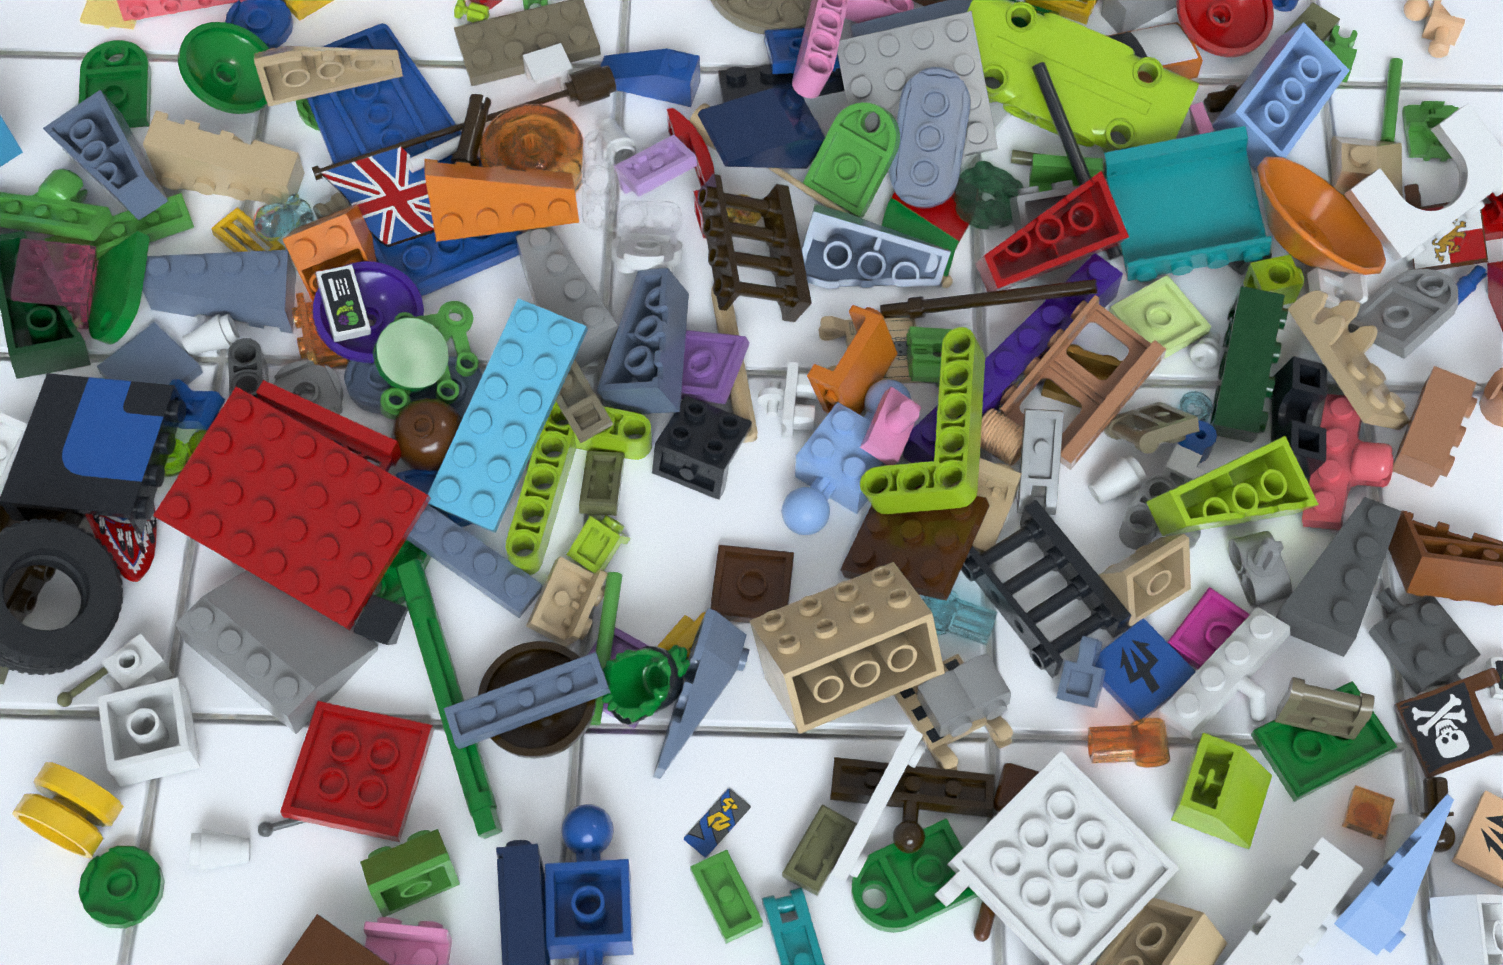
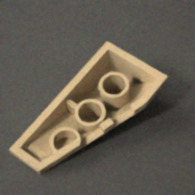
M285 46L254 53L255 66L268 107L403 76L397 50Z

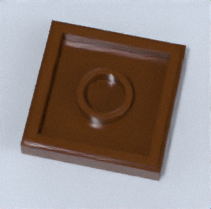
M719 544L710 609L717 611L728 621L750 623L749 620L789 605L794 552Z

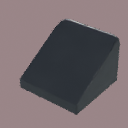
M371 595L355 625L353 633L385 645L397 644L408 608L377 595Z

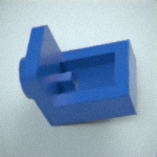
M172 379L169 385L176 387L180 397L186 404L185 419L182 423H179L178 427L180 429L208 430L226 399L217 391H193L180 379Z

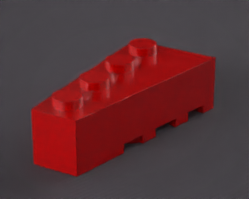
M1102 170L986 253L975 263L987 292L1009 289L1090 257L1094 253L1097 254L1115 247L1129 237Z

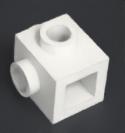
M141 633L101 662L109 673V676L104 681L113 692L164 681L173 675L165 661Z

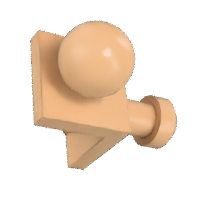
M1407 0L1404 5V14L1409 20L1420 21L1426 17L1422 38L1432 40L1428 47L1429 54L1435 58L1447 56L1450 45L1455 46L1466 19L1451 16L1441 4L1442 0H1433L1430 7L1427 0Z

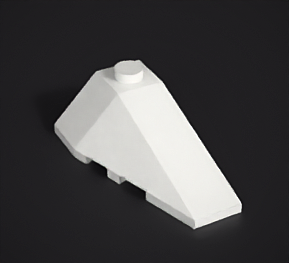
M1469 894L1429 897L1428 923L1433 931L1434 941L1444 965H1503V895Z

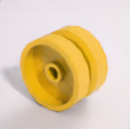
M45 762L33 781L36 789L42 795L34 793L24 794L13 810L12 815L27 828L55 845L81 857L91 859L104 839L101 832L94 825L111 827L124 806L110 792L81 774L59 764Z

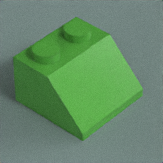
M438 829L431 832L429 830L418 831L409 836L407 842L393 848L390 846L378 848L372 851L367 859L360 861L368 889L382 917L389 916L460 885Z

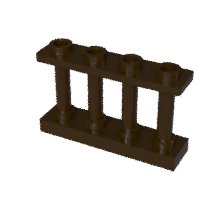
M712 174L706 184L699 190L698 204L702 210L704 221L703 234L706 236L709 250L708 263L712 268L714 279L713 293L717 296L719 310L727 311L739 296L776 301L780 306L783 321L796 322L812 304L789 186L776 184L766 197L758 199L724 193L721 175ZM727 208L760 213L763 217L765 228L729 222ZM732 237L766 242L767 246H769L770 257L734 251ZM737 266L772 272L776 287L740 281Z

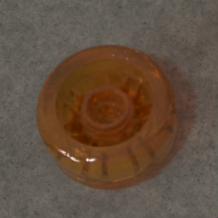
M526 104L510 108L494 118L482 136L480 143L482 167L492 168V165L505 166L508 170L525 171L526 169L572 173L575 194H577L584 182L586 154L582 133L577 124L567 114L554 107L541 104Z

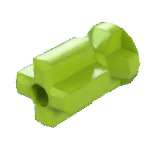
M458 0L454 9L455 18L461 19L465 14L467 21L474 23L487 20L490 16L488 6L471 2L469 7H467L465 0Z

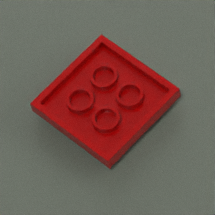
M317 701L280 810L281 815L284 818L400 842L433 737V725Z

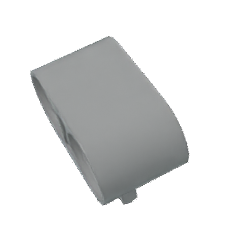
M1156 475L1149 478L1128 507L1119 530V538L1126 547L1137 550L1144 545L1150 544L1154 537L1161 533L1146 501L1152 499L1151 496H1159L1177 487L1175 482L1169 477ZM1133 523L1141 524V525H1143L1146 529H1145V530H1139V529L1135 528L1132 524H1133ZM1201 531L1180 534H1185L1189 537V547L1192 549L1198 542Z
M1269 531L1229 540L1228 543L1231 563L1246 600L1252 607L1286 599L1292 594L1291 579L1281 556L1284 548L1283 543L1275 541Z

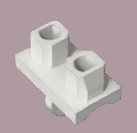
M788 362L785 390L780 389V381L772 380L770 381V387L759 391L757 399L758 404L767 408L766 414L769 417H776L778 410L783 409L781 433L783 438H792L793 429L813 430L815 406L796 404V397L816 399L817 396L807 377L808 373L799 372V363Z

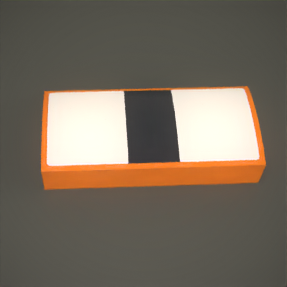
M1178 22L1106 35L1132 48L1135 56L1155 58L1160 61L1165 69L1188 79L1198 78L1203 62L1195 43L1187 36ZM1144 71L1138 72V77L1141 81L1145 83L1153 82L1149 73Z

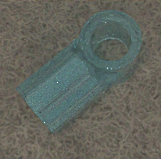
M953 590L947 601L923 596L922 600L933 613L937 635H945L948 632L987 646L998 614L997 611L959 599V595Z

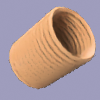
M991 408L982 417L980 447L998 457L1001 461H1004L1005 464L1012 466L1021 457L1023 427L1007 418V416H1004V414L1001 415L994 408Z

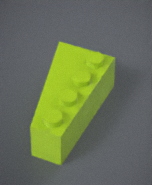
M1286 436L1146 501L1162 536L1289 516L1319 505Z

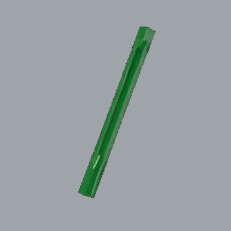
M414 559L397 566L396 572L469 814L473 818L478 836L486 839L503 832L496 811V801L478 743L458 749L454 743L444 708L463 702L464 697L422 561Z

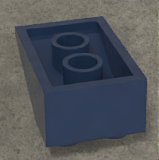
M770 88L701 109L697 114L725 167L807 169L816 157L825 139L804 97L799 95L794 89Z

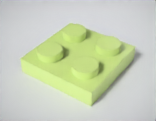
M1168 275L1110 306L1109 309L1110 313L1148 342L1152 343L1156 340L1165 347V358L1208 335L1211 329V325Z

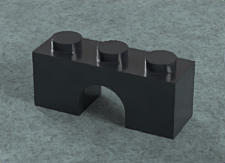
M1293 356L1273 376L1275 377V385L1272 393L1271 442L1286 436L1307 479L1326 462V429L1314 426L1312 423L1318 405L1327 397V368L1323 363Z

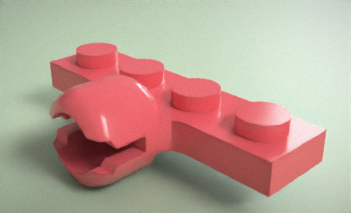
M1327 394L1320 427L1326 429V462L1310 475L1309 485L1319 505L1303 511V527L1340 530L1343 525L1348 493L1351 487L1360 485L1383 488L1389 484L1392 477L1394 463L1392 446L1385 443L1363 442L1359 439L1362 420L1345 395Z

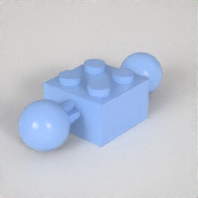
M884 379L874 383L865 396L864 404L867 413L864 417L837 402L796 455L795 477L810 487H801L793 490L783 501L781 509L782 518L785 525L792 532L799 535H813L822 530L830 516L829 498L855 514H858L868 499L860 489L861 477L870 468L887 465L860 448L885 391L892 386L911 399L908 389L902 383L892 379Z

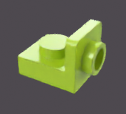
M605 515L603 519L590 516L566 555L593 573L600 569L605 571L621 544L627 545L631 538L622 532L625 526L608 515Z

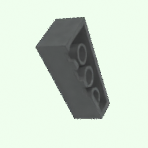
M1367 497L1362 499L1276 615L1277 619L1290 626V636L1342 657L1346 655L1359 632L1401 510Z

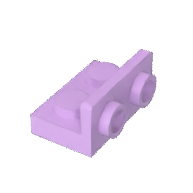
M672 135L616 164L615 168L621 190L625 194L633 191L640 197L698 165L695 154L675 135Z

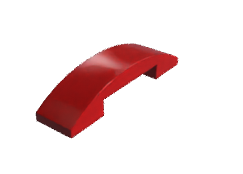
M668 108L666 111L669 136L675 135L695 154L698 166L694 167L700 187H702L712 174H715L709 150L692 123L675 108ZM699 190L693 191L694 213L702 237L705 239L702 210L698 204Z

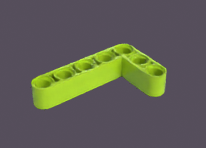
M966 327L952 329L945 335L942 342L934 461L877 466L867 470L861 477V491L873 508L881 514L962 508L971 504L977 496L985 354L973 332ZM957 481H960L957 485L951 487L952 484H954Z
M555 401L533 450L506 539L507 557L514 566L522 569L529 575H533L540 570L576 449L624 453V458L639 460L650 454L652 450L651 424L644 415L604 407L614 425L580 443L569 423L564 425L556 424L567 419ZM633 434L642 435V437L638 439L628 438L630 435ZM551 452H560V453H561V454H559L558 456H555V457L546 456L547 454H549V453H551ZM541 484L552 485L547 489L537 488ZM533 516H539L542 518L540 521L535 523H530L526 521ZM524 549H529L532 551V553H530L527 556L516 555L519 551Z

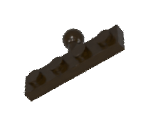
M834 757L830 800L868 804L889 763ZM907 765L886 804L889 807L903 808L902 822L893 831V842L896 848L904 853H915L924 845L925 832L922 826L918 824L919 810L991 818L994 803L995 775L922 766L913 768Z

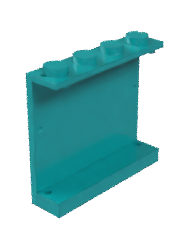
M1246 126L1104 153V170L1107 184L1129 235L1126 240L1120 243L1127 281L1138 280L1139 282H1148L1154 280L1159 275L1172 273L1173 275L1180 276L1192 272L1193 269L1202 267L1219 269L1225 267L1230 262L1240 260L1256 262L1261 260L1263 256L1270 255L1272 238L1271 236L1266 237L1247 155L1248 134Z

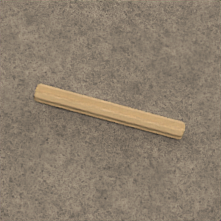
M712 286L711 297L718 333L739 335L734 305L732 304L727 311L719 310L717 296L714 295ZM743 359L730 392L733 414L752 421V428L743 442L747 443L757 440L758 431Z

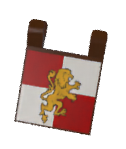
M1415 183L1404 186L1406 202L1415 208L1425 211L1441 210L1449 203L1422 206L1419 185ZM1482 209L1469 218L1462 214L1453 221L1456 227L1438 240L1435 236H1432L1423 244L1426 249L1413 258V268L1441 270L1487 263L1488 255Z

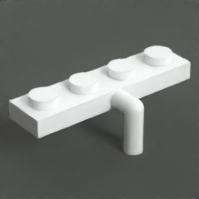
M1257 607L1159 710L1160 720L1190 740H1193L1238 690L1250 697L1251 718L1255 721L1264 720L1266 717V691L1250 678L1290 636V626Z

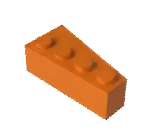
M424 159L425 180L436 242L579 223L572 173L534 169L518 171L508 170L505 166L492 165V168L470 166V163L464 162L447 164L438 163V160Z

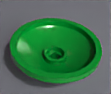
M226 22L201 24L185 36L178 51V67L185 84L196 97L217 110L231 114L253 113L268 105L255 66L254 53L266 51L269 47L258 36L243 27Z

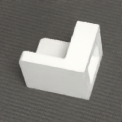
M561 43L523 55L525 75L528 81L533 80L535 84L555 78L561 91L564 90L563 83L568 82L567 75L573 73V67Z

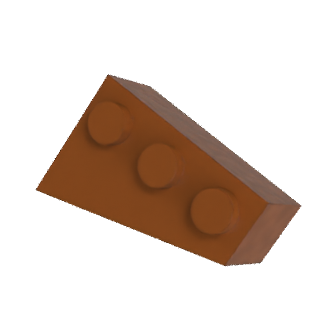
M1405 510L1401 511L1388 550L1406 593L1416 596L1449 598L1454 601L1481 602L1491 606L1503 605V541L1475 532L1472 538L1450 532L1449 524L1438 521L1434 527L1412 520L1414 513Z

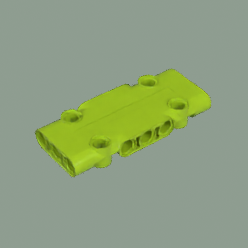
M972 0L967 12L972 11L984 78L993 77L1000 83V87L996 89L986 86L989 103L996 101L1002 103L1003 109L1009 114L1059 136L1032 70L1034 65L1045 62L1079 145L1086 147L1097 145L1105 153L1176 139L1197 92L1199 83L1163 68L1160 61L1155 58L1135 56L1133 49L1124 43L1053 13L1041 15L1029 3H1014L1009 0ZM1021 17L1027 22V26L1017 27L1012 23L1011 19ZM1144 71L1149 73L1153 82L1145 83L1141 81L1138 77V72ZM1110 133H1121L1125 137L1126 143L1116 144L1111 139Z

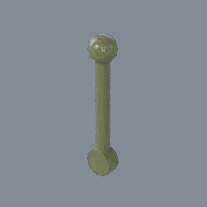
M102 667L69 692L60 693L57 696L58 705L61 707L70 706L74 697L108 674L105 667Z

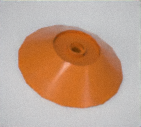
M1283 157L1263 158L1257 166V173L1268 226L1274 238L1289 254L1303 264L1313 268L1319 267L1326 270L1361 275L1381 273L1386 263L1382 243L1346 197L1326 180L1303 165Z

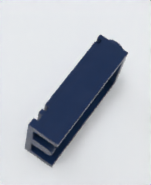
M513 840L506 843L505 847H496L502 965H551L546 947L545 867L538 843L531 844L528 840Z

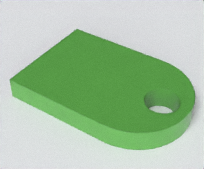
M855 103L843 109L833 121L803 184L858 217H864L899 149L900 131L893 115L885 108L872 103ZM875 112L880 117L881 123L877 131L870 133L865 127V119L870 113Z

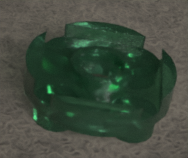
M979 161L974 167L968 168L960 174L959 183L952 194V199L954 198L956 203L955 210L957 214L969 225L987 230L989 226L1000 225V228H1003L1013 222L1010 198L1018 196V189L1024 187L1019 180L1015 179L1007 171L993 166L988 161ZM983 193L991 194L995 200L990 198L985 201L982 199Z

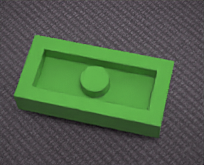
M727 849L690 866V872L725 944L763 927V920Z

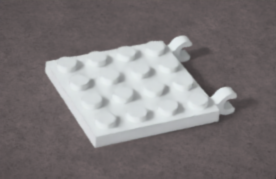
M1060 751L947 864L956 874L935 896L947 907L969 886L1045 965H1090L1174 876L1179 868Z

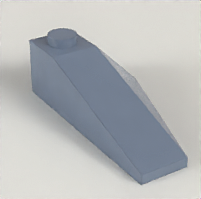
M814 204L801 248L808 283L826 289L853 286L873 288V286L896 285L897 287L940 286L951 253L950 250L849 213Z

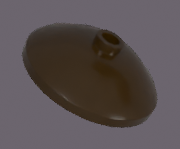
M533 641L517 645L501 654L490 665L480 683L478 696L580 657L569 648L548 641ZM597 698L493 736L490 739L504 751L518 757L537 759L559 754L575 744L586 732L595 713Z

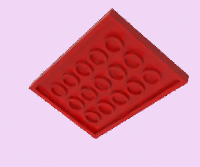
M236 386L153 516L350 630L431 498L424 492Z

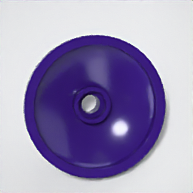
M364 261L351 263L348 265L353 266L367 318L375 323L370 326L371 335L334 342L319 288L313 302L314 325L322 341L336 354L356 362L374 363L373 350L379 334L391 322H394L395 317L399 313L407 312L414 317L424 316L423 300L413 281L400 270L379 262Z

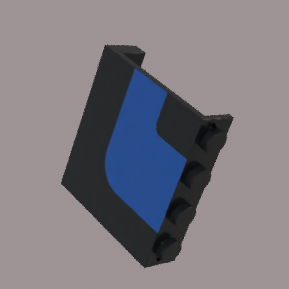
M47 373L0 496L2 507L11 519L15 521L28 520L32 508L127 518L136 533L143 534L147 520H150L153 515L154 498L157 489L162 486L165 479V465L168 456L175 449V435L179 423H182L186 416V404L180 397L176 387L166 384Z

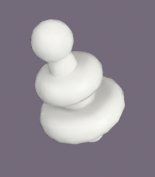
M1210 332L1207 338L1201 339L1190 350V358L1196 366L1210 369L1218 365L1221 350L1219 345L1221 336L1218 332Z

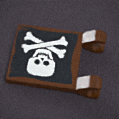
M1495 668L1484 670L1394 704L1426 778L1434 777L1503 751V733L1497 736L1494 735L1475 693L1501 681Z

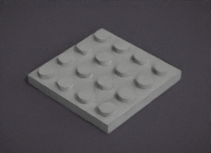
M972 11L839 40L837 54L847 106L861 102L876 104L888 110L897 122L900 97L905 84L926 68H946L953 71L964 81L971 99L963 157L998 150ZM875 112L870 113L865 119V127L870 133L878 130L881 123L880 117Z

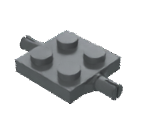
M1386 588L1376 596V599L1380 601L1390 615L1385 620L1374 625L1368 633L1417 695L1431 686L1448 685L1461 680L1458 675L1461 670L1480 657V652L1434 596H1426L1415 603L1405 605L1398 601L1390 591V588Z

